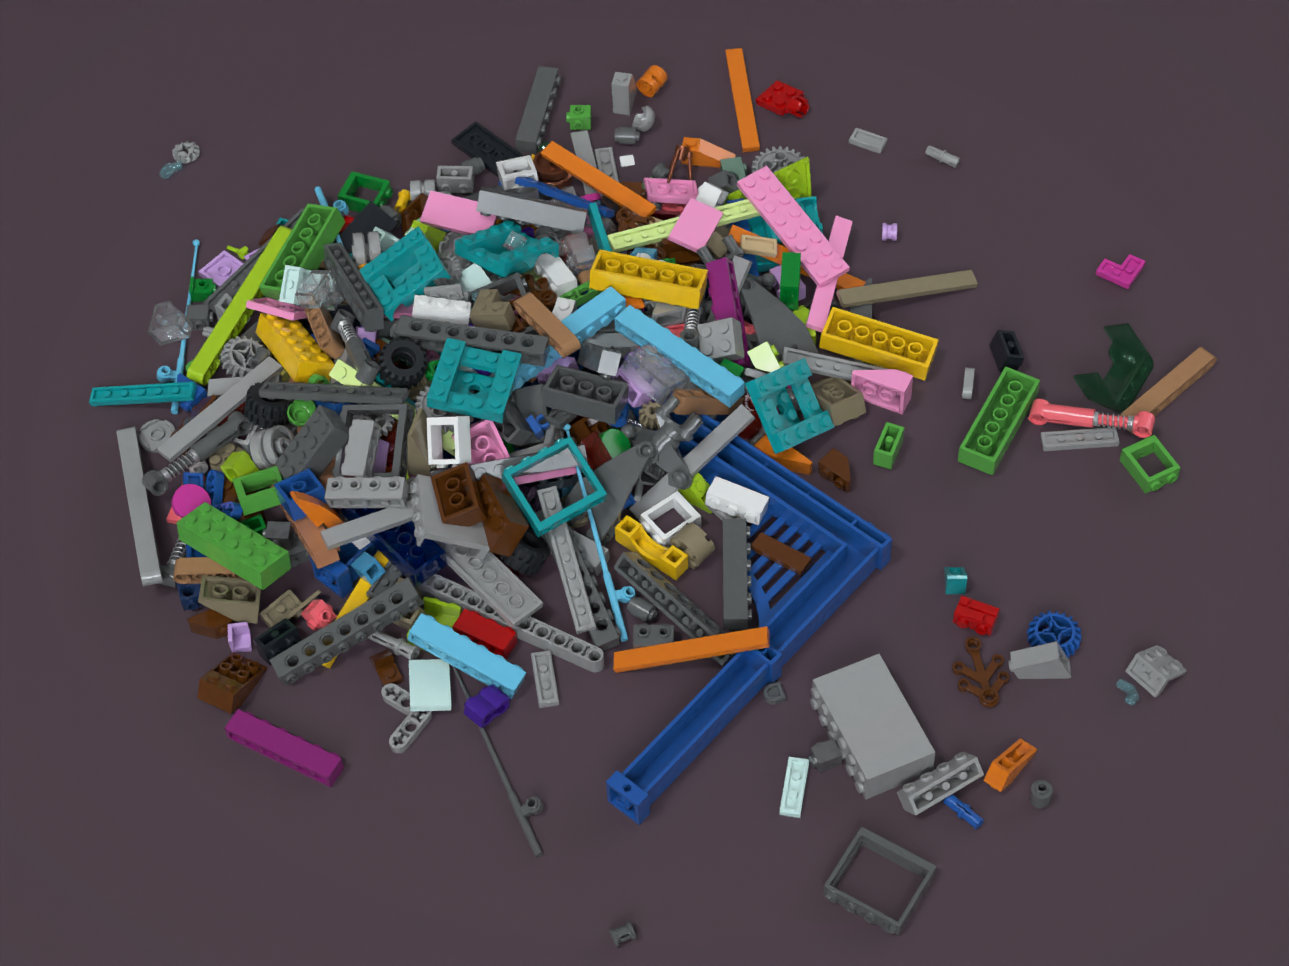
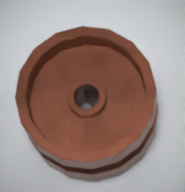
M543 150L539 151L533 160L538 181L544 184L551 183L557 189L568 187L572 183L573 176L542 157L541 152Z

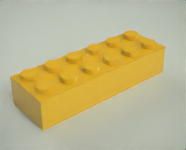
M599 249L590 270L589 288L604 291L611 286L621 295L684 306L690 309H699L707 286L708 270Z
M832 307L821 333L819 348L886 369L907 372L913 375V377L925 381L935 357L939 339Z
M260 313L255 333L294 382L308 383L309 378L313 374H319L326 377L330 383L331 377L329 374L334 367V363L298 320H289L268 313Z

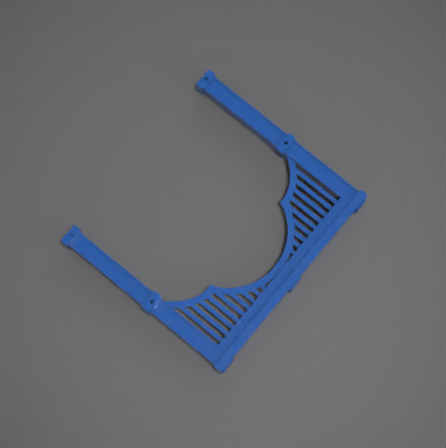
M580 349L567 357H574L577 363ZM577 364L580 370L582 369V367H584L580 364ZM536 378L534 383L525 382L523 386L520 388L540 385L543 383H539ZM668 390L660 399L659 404L666 402L673 392ZM630 405V410L634 412L636 418L632 425H639L644 428L639 422V411L642 409V406L633 408ZM670 414L671 419L679 425L683 424L690 416ZM578 415L568 424H574L579 419L583 418V416ZM699 415L704 423L692 435L693 438L690 442L682 441L678 446L682 457L684 458L721 423L707 415ZM474 417V421H470V425L474 424L475 422L481 419ZM738 435L698 473L710 486L717 476L769 497L767 511L759 526L756 524L750 526V538L773 516L777 520L764 534L772 537L785 524L789 528L777 539L778 541L786 544L798 533L801 537L791 548L799 551L810 541L813 545L805 552V555L812 559L821 549L826 553L771 610L769 602L797 573L788 570L765 594L762 588L783 566L775 562L757 581L754 575L770 560L761 556L751 566V571H747V576H751V588H747V590L751 593L757 609L759 628L765 626L769 628L770 647L738 652L622 773L616 771L606 781L608 802L638 825L649 816L652 803L767 683L772 684L777 681L782 675V667L862 582L876 568L882 570L891 559L892 538L886 532L880 531L871 522L857 516ZM444 450L443 459H455V456ZM370 508L363 516L386 508ZM405 523L391 529L406 534L408 529L411 528ZM391 529L368 536L372 541L361 550L352 542L339 546L340 551L338 555L340 560L320 569L316 567L310 557L315 578L343 599L354 589L352 583L359 577L351 564L364 551L374 557ZM751 550V554H747V559H751L756 552Z

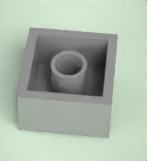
M731 317L697 325L700 352L711 357L717 364L722 363L724 358L729 361L745 358L740 321Z

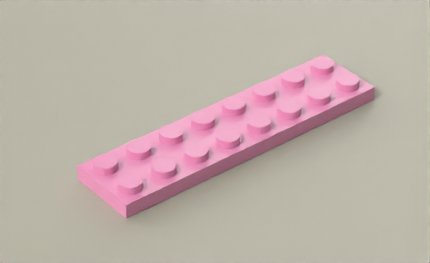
M767 166L737 181V187L790 252L801 253V266L819 288L849 271L850 267Z

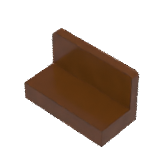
M668 238L662 239L661 248L666 251L665 258L671 259L675 257L676 263L679 265L701 262V258L696 252L668 240Z

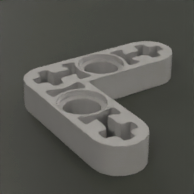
M390 683L382 688V698L385 703L404 713L407 717L391 735L389 744L394 753H403L430 722L433 712L427 711V714L420 716V711H410V706H402L401 704L404 700H410V693L396 684ZM394 691L395 696L392 694H390L389 696L387 695L388 692L392 693ZM409 724L417 726L412 732L405 730ZM402 740V745H395V742H400Z

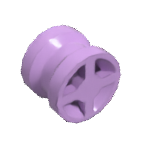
M882 223V241L887 239L897 241V223L892 225Z

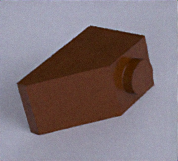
M212 609L187 619L191 632L215 639L228 636V624H233L231 618Z

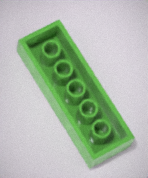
M307 204L259 286L265 297L279 300L285 265L301 267L311 271L318 270L324 259L323 245L332 244L345 223L344 218L336 207Z
M1005 366L959 448L958 462L990 475L995 473L1032 406V402L1038 395L1039 379Z
M206 502L176 522L180 541L261 590L267 588L291 569L289 551Z

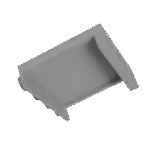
M417 474L415 480L411 481L409 485V492L412 498L411 507H413L412 521L415 523L414 536L417 540V546H421L426 538L474 548L476 558L484 559L489 551L483 522L470 527L443 524L431 477Z

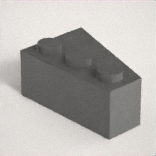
M582 341L577 364L598 372L600 377L611 379L612 376L616 377L621 353L616 349Z

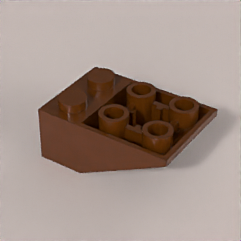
M233 652L199 679L197 699L232 714L243 705L266 672L267 667Z

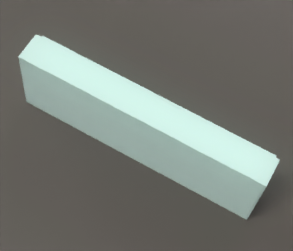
M789 757L779 815L800 818L809 759Z

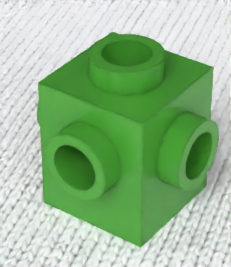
M570 105V112L566 114V120L570 122V130H591V105Z

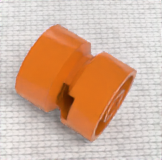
M652 65L637 81V88L643 95L653 97L665 84L668 76L661 67Z

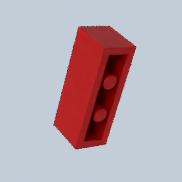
M464 609L452 626L454 632L469 637L475 644L483 645L491 653L501 655L505 659H507L518 643L516 632L511 627H504L491 618L487 619L481 616L476 611Z

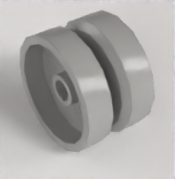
M378 231L368 232L367 243H365L364 235L361 232L352 233V257L359 270V265L366 264L368 260L371 262L381 254Z
M277 425L269 429L257 431L252 435L249 446L250 453L259 469L264 470L276 466V461L294 439L293 434L288 428L283 425Z

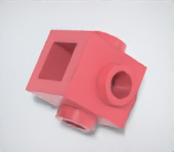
M322 599L313 600L301 613L307 621V625L315 631L332 623L337 617L333 612L332 606Z

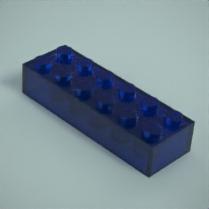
M341 508V511L351 521L386 508ZM413 521L366 537L406 578L408 577L416 588L447 565L446 552L434 540L425 538L421 546H417V540L414 536L415 523Z

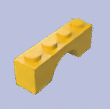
M628 515L615 527V540L632 552H637L648 563L675 581L688 569V555L673 545L671 547L659 545L646 533L642 524Z

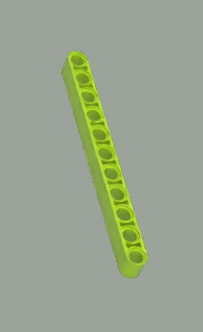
M280 226L191 363L187 371V378L201 385L209 383V379L212 378L221 364L218 358L224 345L231 338L235 339L240 334L254 312L253 309L246 308V302L264 296L259 286L292 229Z

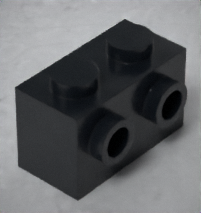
M997 330L989 344L999 372H1003L1005 366L1017 371L1023 363L1024 355L1014 331Z
M285 618L253 640L259 656L266 663L272 665L270 659L300 642L301 638L297 627Z

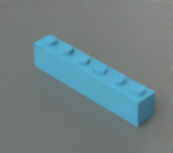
M421 613L409 631L408 641L488 686L494 684L511 699L524 681L526 672L520 666L507 662L501 655L491 653L485 646L477 645L469 637L454 632L451 627L438 623L432 616H426Z

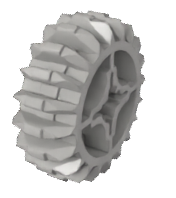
M245 335L242 339L239 336L235 339L231 338L224 345L220 363H223L222 369H227L226 375L232 374V377L246 376L253 370L249 366V360L255 356L256 349L258 347L265 348V344L260 345L259 340L255 342L253 337L247 339Z

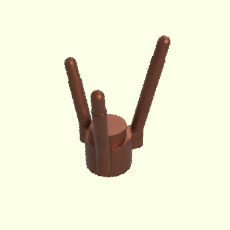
M676 145L669 166L670 172L667 183L671 181L677 161H685L686 158L688 159L689 180H692V152H689L690 147Z

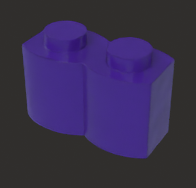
M494 684L488 687L485 686L478 695L469 697L466 700L464 714L480 728H483L509 708L511 698Z

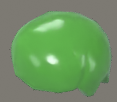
M295 399L287 410L289 421L298 427H303L316 410L314 401Z

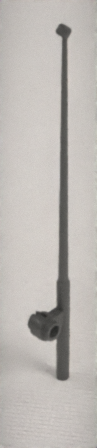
M452 666L466 699H468L469 694L456 667ZM479 727L534 856L539 858L543 853L526 817L531 814H540L543 811L544 804L538 797L532 796L521 806L484 727Z

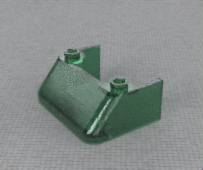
M1129 323L1104 327V330L1112 340L1108 354L1113 361V365L1104 379H1102L1098 372L1073 376L1087 399L1116 412H1123L1132 404L1153 369L1152 357Z

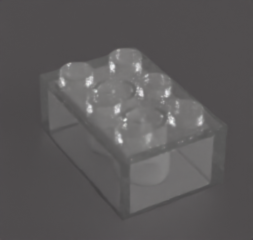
M649 343L628 353L619 369L620 372L645 391L660 406L669 399L675 389H685L691 379L683 370L676 367L669 358L664 357Z

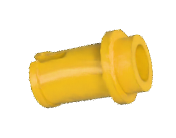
M405 189L398 193L399 198L394 207L395 210L398 209V212L406 208L408 201L411 200L410 191Z

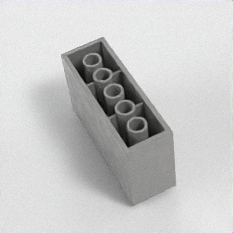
M880 654L812 680V688L810 689L812 699H810L813 710L818 711L821 725L823 727L826 726L829 740L834 738L842 754V760L844 759L846 763L847 773L850 777L853 776L855 787L859 794H863L865 800L918 779L924 773L933 771L935 751Z

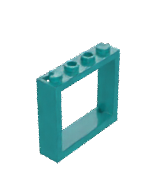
M570 436L566 439H558L553 446L540 449L532 457H525L516 466H508L502 473L503 483L538 538L604 502L607 496L606 491ZM568 448L595 492L540 522L513 477Z

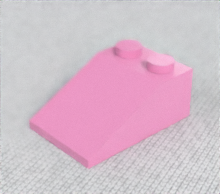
M896 369L853 370L851 385L863 393L864 401L903 415L911 400L913 375Z
M481 419L470 425L471 463L468 464L510 457L493 421Z

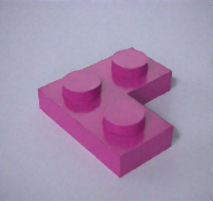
M1129 254L1123 264L1119 265L1105 258L1097 268L1096 275L1129 289L1144 268L1146 261Z

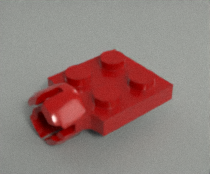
M778 80L755 99L756 105L781 116L790 113L793 116L802 118L804 117L803 114H807L810 107L808 104L809 100L804 98L803 91Z

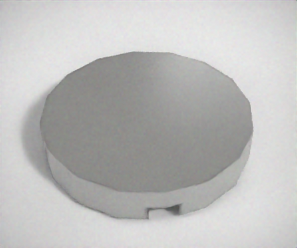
M154 419L141 427L138 439L142 448L146 451L157 453V448L167 441L176 430L169 421Z

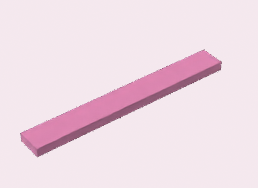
M835 216L828 241L843 258L853 221ZM838 278L820 288L816 285L806 322L807 328L822 333L828 318Z

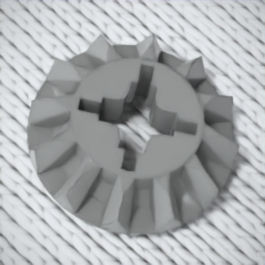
M189 140L186 143L181 142L180 145H175V149L172 150L173 158L179 163L193 162L200 155L199 145H196L195 142L190 143Z

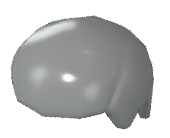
M650 106L642 107L641 109L644 112L636 114L632 127H636L637 131H648L654 125L655 113Z

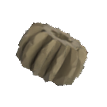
M657 399L655 403L649 400L648 405L643 404L642 409L639 411V422L643 425L644 429L650 428V430L654 431V429L660 427L655 411L658 407H662L665 402L659 404Z

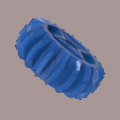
M1048 610L1046 615L1041 612L1039 617L1035 616L1033 621L1029 623L1026 634L1030 647L1057 641L1067 655V658L1070 655L1074 656L1082 640L1078 621L1073 622L1072 616L1066 617L1065 612L1062 615L1058 614L1057 610L1055 613H1051Z

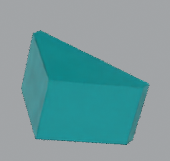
M944 567L945 594H965L967 573L964 567Z

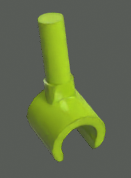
M227 246V250L235 252L242 260L245 259V255L249 254L247 252L249 249L246 246L240 249Z

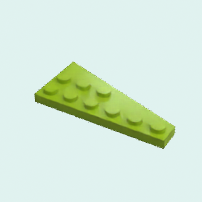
M808 156L773 173L794 199L812 197ZM739 189L728 194L723 205H726L728 200L743 198L746 200L747 198Z

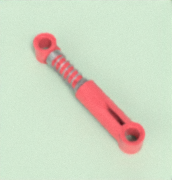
M1035 399L1032 402L1028 417L1029 421L1035 425H1044L1048 422L1089 428L1099 427L1100 425L1103 427L1108 426V428L1113 426L1114 429L1118 427V429L1131 430L1140 438H1148L1152 435L1155 416L1146 411L1138 412L1135 416L1125 417L1123 415L1122 417L1119 414L1114 416V413L1113 415H1109V413L1107 415L1104 413L1100 414L1096 412V409L1050 404L1044 399Z

